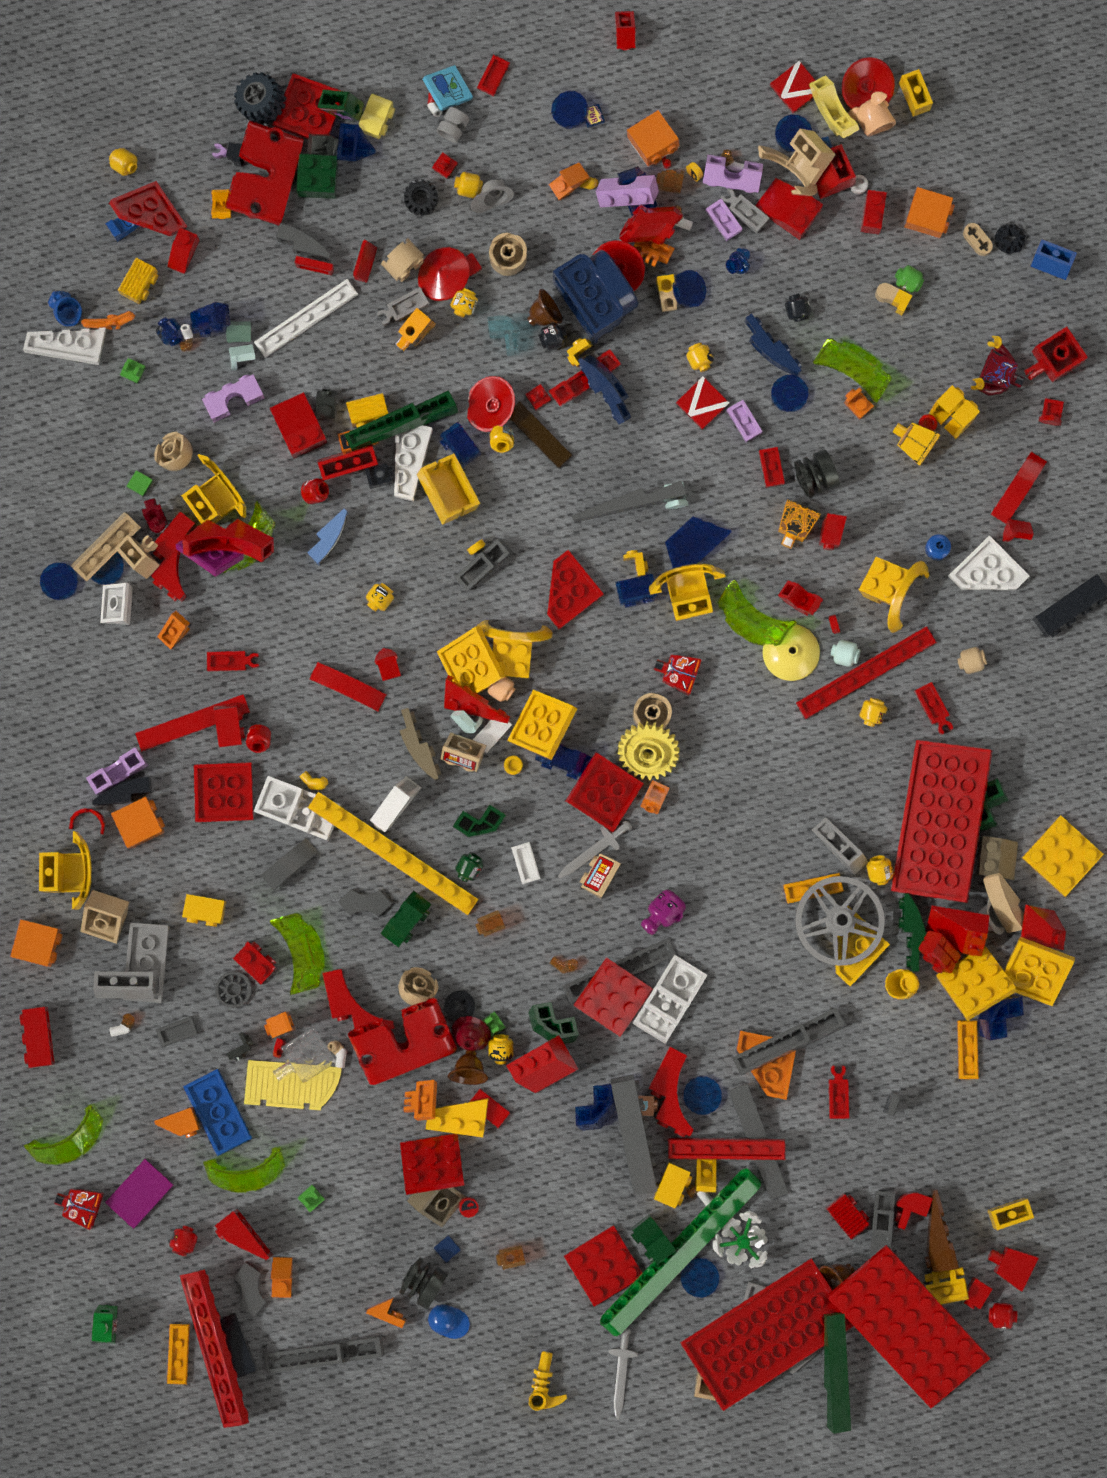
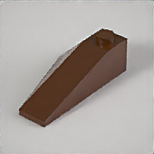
M931 1189V1198L933 1200L929 1210L927 1256L924 1257L925 1264L932 1272L959 1269L953 1243L947 1239L949 1229L946 1221L942 1219L944 1211L938 1190Z

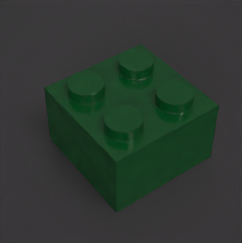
M299 154L298 197L336 199L337 156Z

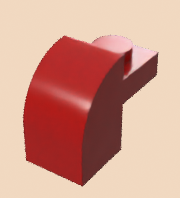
M789 580L778 594V597L806 616L808 614L813 615L823 601L820 596L807 592L798 583Z
M908 1192L900 1196L895 1205L902 1207L901 1211L897 1210L895 1214V1226L905 1230L911 1212L926 1217L933 1198L917 1192Z

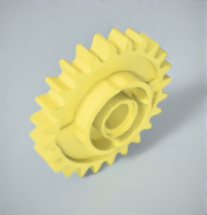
M646 721L645 726L641 722L638 723V727L632 725L631 731L626 729L625 735H621V741L618 744L619 761H624L622 767H628V773L634 771V777L640 774L642 780L645 776H648L649 780H651L652 776L659 779V774L665 777L666 771L672 772V767H676L677 760L679 759L678 753L680 748L677 747L678 741L674 740L675 734L669 735L670 729L663 730V724L657 727L656 722L652 726L649 725L648 721ZM645 749H650L653 752H646Z

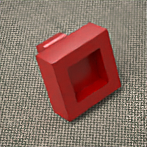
M442 152L432 166V169L448 179L458 165V162Z
M541 384L525 394L535 411L551 401V398Z

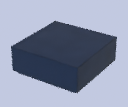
M449 1235L434 1247L435 1251L446 1263L461 1251Z

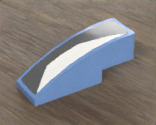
M345 509L338 513L316 534L320 541L307 552L318 566L329 557L341 538L348 517Z

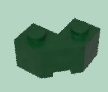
M998 778L987 782L980 833L998 825L991 808L1009 801L1004 787Z
M489 805L480 820L462 811L452 827L468 838L496 833L506 815Z
M413 890L380 934L398 948L403 942L407 944L413 937L411 932L420 920L424 922L429 916L430 912H428V909L432 904Z
M552 1002L532 1005L528 1012L532 1030L548 1041L560 1035L564 1044L575 1042L579 1036L575 1017L556 1020Z
M650 1214L631 1228L633 1234H631L632 1238L637 1244L640 1242L647 1250L644 1254L651 1263L655 1261L658 1265L676 1251Z

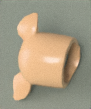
M874 92L870 100L863 103L860 107H854L848 113L851 118L858 121L868 137L889 130L896 125L895 119L887 108L889 106L888 102L885 101L887 94L883 92Z

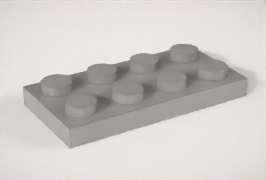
M130 923L125 972H154L155 996L154 999L123 1000L162 1003L169 926Z

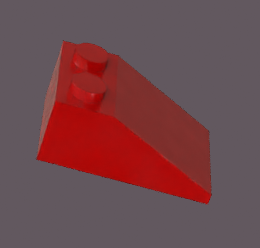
M775 178L755 206L767 215L771 221L800 240L821 212L823 204L812 196L793 194L791 191L796 190L795 187Z
M304 392L270 407V411L293 459L327 444L325 435Z
M932 905L926 932L941 933L959 952L982 957L988 935L990 915Z
M238 1208L215 1225L217 1228L215 1232L221 1240L225 1239L227 1242L265 1260L273 1255Z

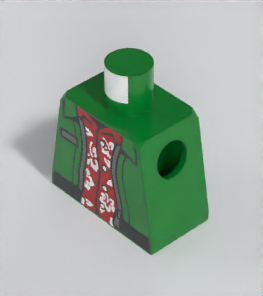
M98 1305L93 1315V1342L116 1343L118 1306Z

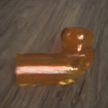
M556 956L549 962L550 965L563 974L574 972L579 965L578 961L574 958L562 962Z

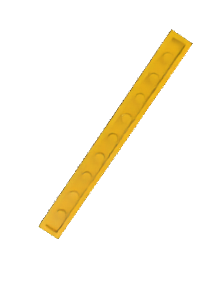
M320 792L316 794L307 807L466 915L470 913L478 901L475 896Z

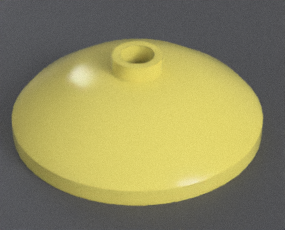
M786 624L777 627L767 636L763 645V660L766 667L773 675L787 681H796L807 677L816 668L820 657V648L816 637L807 628L796 624ZM789 648H795L796 653L791 654Z

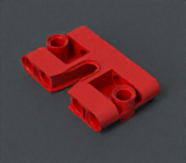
M249 121L239 157L255 167L266 170L268 177L253 173L236 172L232 178L225 208L245 214L250 219H260L279 226L283 219L304 139L285 133L278 127L271 128ZM270 134H275L278 137V141H273L270 138ZM251 205L257 206L259 213H254L251 210Z
M429 998L427 1001L401 1010L403 1027L407 1036V1041L404 1043L397 1042L393 1031L382 1018L359 1026L348 1033L359 1064L370 1085L379 1084L451 1055L457 1050L455 1041L436 998ZM438 1025H443L441 1028L436 1029ZM364 1055H370L367 1058H363Z

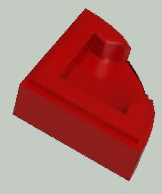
M276 1039L273 1057L281 1058L286 1040Z

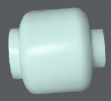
M840 640L837 645H833L831 656H834L836 664L851 667L858 662L860 649H858L856 643Z

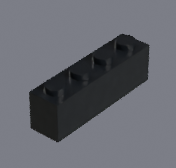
M1096 574L1034 617L1033 621L1045 638L1049 635L1053 638L1061 632L1060 627L1065 624L1069 627L1077 621L1076 616L1079 614L1084 616L1093 610L1091 608L1093 604L1097 602L1100 605L1106 601L1107 586L1100 576Z

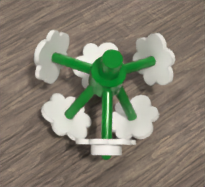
M746 1211L744 1214L740 1213L739 1215L742 1220L747 1221L744 1234H739L742 1230L740 1220H735L732 1217L722 1228L721 1234L723 1237L729 1236L730 1238L736 1236V1241L722 1243V1238L719 1234H716L715 1240H713V1249L717 1255L722 1257L724 1247L730 1246V1249L726 1250V1255H728L727 1261L736 1265H741L742 1262L748 1259L747 1254L744 1253L745 1249H747L753 1256L750 1259L749 1267H761L766 1262L768 1253L766 1251L755 1253L750 1246L755 1245L756 1248H761L762 1245L767 1243L768 1239L765 1236V1230L760 1229L757 1225L752 1226L749 1231L751 1223H761L762 1220L759 1219L756 1213Z

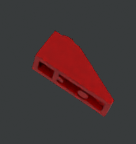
M827 513L822 522L819 546H823V549L831 551L839 547L847 516Z

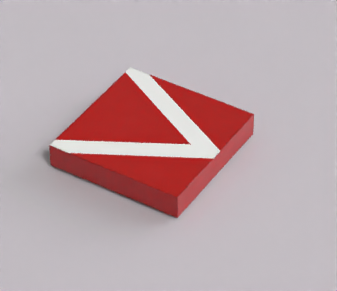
M798 61L772 81L770 86L791 112L795 113L814 98L809 84L816 80L802 63Z
M702 377L676 404L703 430L729 405V402Z

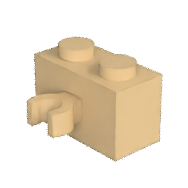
M127 535L115 549L133 570L147 579L159 566L157 561L149 554L150 551L157 548L158 544L152 541L153 539L148 535L144 537L142 544Z

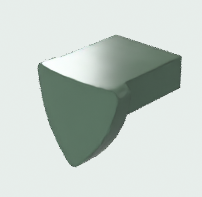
M225 321L227 343L251 342L250 321Z

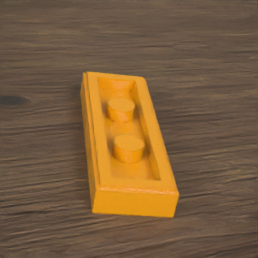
M840 873L783 885L787 904L800 901L805 892L814 884L826 878L840 876ZM842 882L822 886L830 895L844 892ZM819 889L816 890L820 897L824 896ZM814 893L808 899L816 898Z
M957 1021L958 1079H979L977 1021Z
M170 1324L167 1384L187 1385L190 1324Z

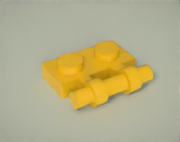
M963 1267L956 1270L925 1274L926 1282L933 1281V1284L926 1285V1288L941 1304L969 1299L965 1278L957 1279V1276L965 1275ZM945 1278H950V1279H951V1281H946V1282H941V1283H940V1279H945Z

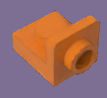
M860 387L856 391L853 388L845 396L847 399L844 404L859 420L874 407L862 394Z
M652 780L641 807L647 812L658 814L670 788Z

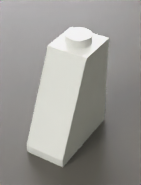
M406 776L394 786L370 821L374 823L377 829L386 832L409 805L421 787Z

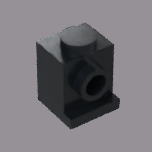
M387 463L365 468L370 489L392 484L391 478H395L392 467H388ZM378 472L384 473L382 477H377Z

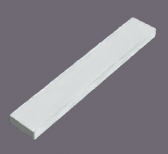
M346 279L257 339L254 343L264 358H266L358 296V293L349 280Z

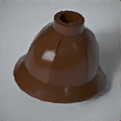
M540 289L538 298L533 302L529 310L530 316L527 317L529 323L532 326L537 324L540 326H547L553 323L562 324L563 318L555 301L545 289Z
M466 1051L464 1055L460 1056L454 1069L448 1074V1078L451 1081L466 1085H480L488 1080V1076L484 1072L483 1063L477 1057L475 1051Z
M838 1263L831 1266L824 1265L819 1270L832 1291L855 1272L849 1263L846 1265Z

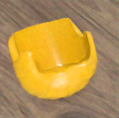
M898 969L888 974L885 980V987L891 997L898 1000L909 999L917 992L919 979L910 970Z

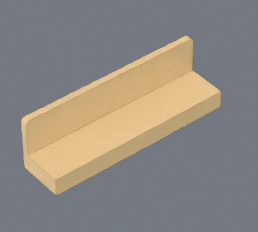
M124 512L71 567L88 581L117 552L115 548L127 535L132 537L141 527Z

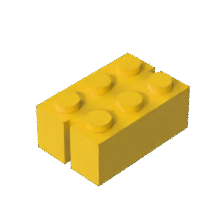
M952 385L935 402L929 414L933 415L941 425L955 412L951 416V421L944 429L957 439L972 424L980 411L975 402L964 398L965 394L960 388H955Z
M455 454L440 459L438 463L435 461L420 468L417 473V477L442 525L457 519L459 515L461 517L475 511L480 505Z

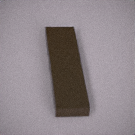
M520 401L515 405L510 420L559 469L572 457V454Z

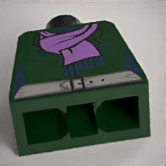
M323 90L317 108L339 119L360 121L364 113L362 111L364 102L350 92Z

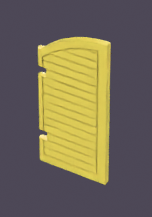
M248 1060L244 1104L260 1105L262 1099L266 1100V1106L304 1109V1103H310L309 1110H321V1107L336 1090L342 1068Z

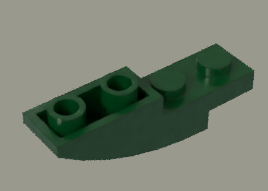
M902 894V898H899V909H902V917H899L898 926L899 929H902V933H910V937H906V948H909V956H906V968H909L912 972H919V953L921 952L918 948L926 936L925 928L919 910L909 894Z

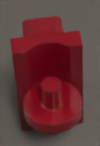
M155 498L144 501L146 508L142 509V513L150 530L155 533L163 531L165 526L169 524L161 505H157Z

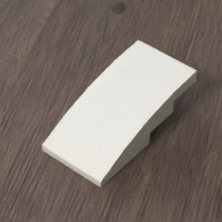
M267 777L254 812L329 841L334 825L307 808L316 794L273 777Z
M674 955L632 1024L666 1044L706 979L707 974Z

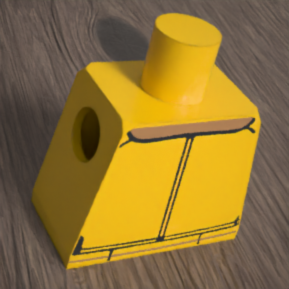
M898 423L893 430V433L901 438L897 445L920 466L941 436L915 423H911L908 428Z

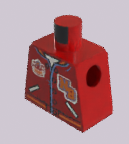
M671 655L668 663L657 659L654 670L664 673L663 683L690 696L701 659Z
M72 1188L68 1196L58 1193L54 1204L64 1207L63 1217L91 1230L93 1229L104 1193Z

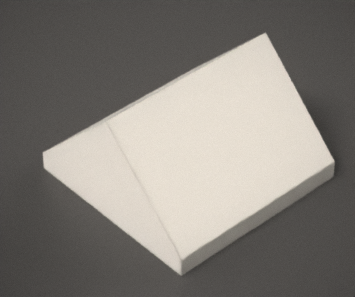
M129 583L103 585L100 623L130 625L133 587Z

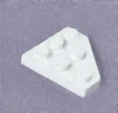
M989 535L948 577L961 590H1016L1029 575Z

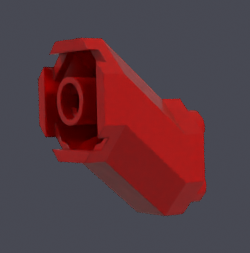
M640 204L632 213L634 215L631 219L629 218L619 234V239L625 243L653 241L657 245H662L667 238L670 239L675 232L673 227L675 223L678 224L683 214L674 206L646 208Z

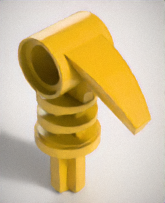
M547 1351L541 1352L538 1369L533 1371L537 1376L533 1378L535 1384L531 1385L534 1390L529 1396V1406L535 1411L555 1407L567 1399L566 1394L554 1397L548 1395L549 1388L546 1386L550 1384L548 1377L553 1376V1372H550L553 1354ZM534 1396H541L543 1398L542 1404H533L532 1398Z

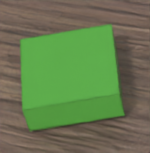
M136 470L126 487L144 497L153 480Z

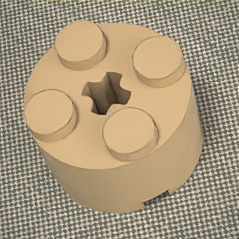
M502 233L496 236L489 248L491 266L496 272L504 276L519 273L527 262V247L524 240L520 236L510 233ZM508 252L511 256H505V253Z
M407 238L406 244L404 242L400 243L387 256L389 258L387 262L383 260L381 265L396 281L400 280L403 282L410 276L409 273L413 267L416 270L424 263V254Z
M655 693L641 696L633 709V720L637 727L639 722L645 726L646 721H648L650 726L654 722H656L657 727L663 724L664 730L672 716V708L669 701L664 696ZM649 709L657 711L654 718L653 716H648Z

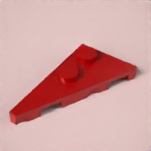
M447 676L445 681L444 708L454 711L464 710L470 715L508 724L510 716L500 708L498 710L488 705V700L471 691L466 685L461 687L452 681L454 677Z

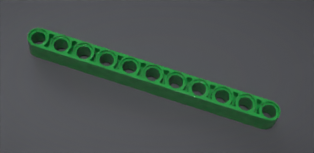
M742 1169L672 1242L676 1251L658 1265L654 1261L602 1315L600 1324L613 1336L620 1335L759 1190L761 1181L749 1169Z

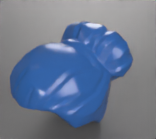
M52 292L48 304L53 309L56 320L63 326H75L82 316L80 303L71 297L68 292Z

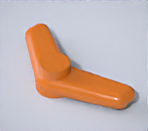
M128 311L120 315H108L107 319H83L81 323L85 328L113 330L111 326H116L115 329H120L122 325L133 320L135 315L133 312Z

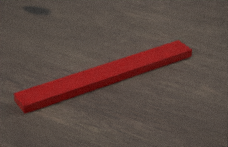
M926 626L796 702V705L803 717L807 719L936 643V640Z

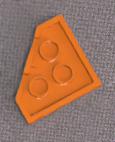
M740 1031L736 1050L740 1054L772 1037ZM796 1051L751 1071L767 1096L787 1100Z

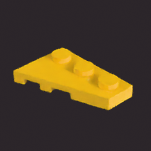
M489 1098L437 1107L435 1119H430L426 1122V1130L484 1137Z

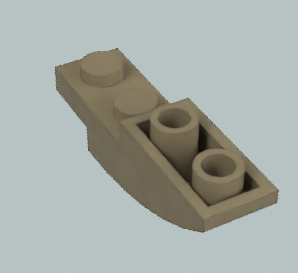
M409 708L402 709L401 712L406 729L399 731L410 755L428 776L435 781L439 780L438 775H441L439 765H434L432 757L436 756L433 746H428L427 742L419 743V741H422L420 730H415L414 723L417 722L414 711L410 712Z

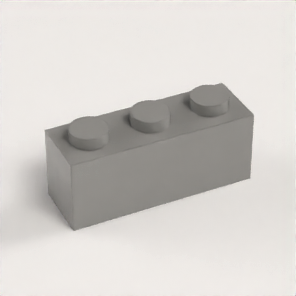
M95 971L93 986L95 998L154 999V972Z

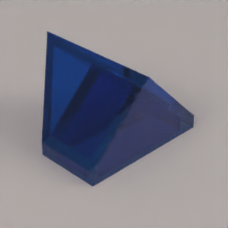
M340 123L337 160L356 162L376 153L375 148L358 124Z

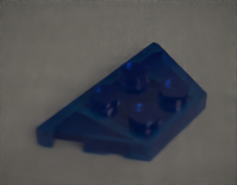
M694 516L691 517L665 541L672 569L698 564L732 533L731 530L702 521V519Z

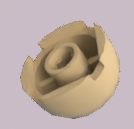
M171 432L162 438L164 442L161 445H157L154 453L155 461L167 470L179 471L185 468L191 461L193 448L185 436L178 432Z
M413 967L408 971L406 970L401 976L398 985L399 994L407 1004L412 1006L427 1001L429 998H434L438 991V982L436 979L433 980L429 971Z

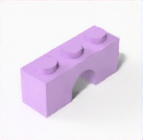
M707 155L703 178L704 184L712 187L722 186L732 190L740 189L748 193L759 192L763 164L745 161L744 167L740 172L732 173L726 169V157Z
M655 175L637 176L635 181L628 185H621L619 178L601 179L596 189L600 208L654 204L659 192Z
M244 375L239 378L238 382L234 384L228 383L222 387V390L217 392L211 391L205 395L202 401L213 422L231 415L227 404L232 397H242L247 406L265 398L254 375Z
M135 747L120 756L119 760L114 764L99 769L86 777L95 794L99 796L149 765L139 749Z

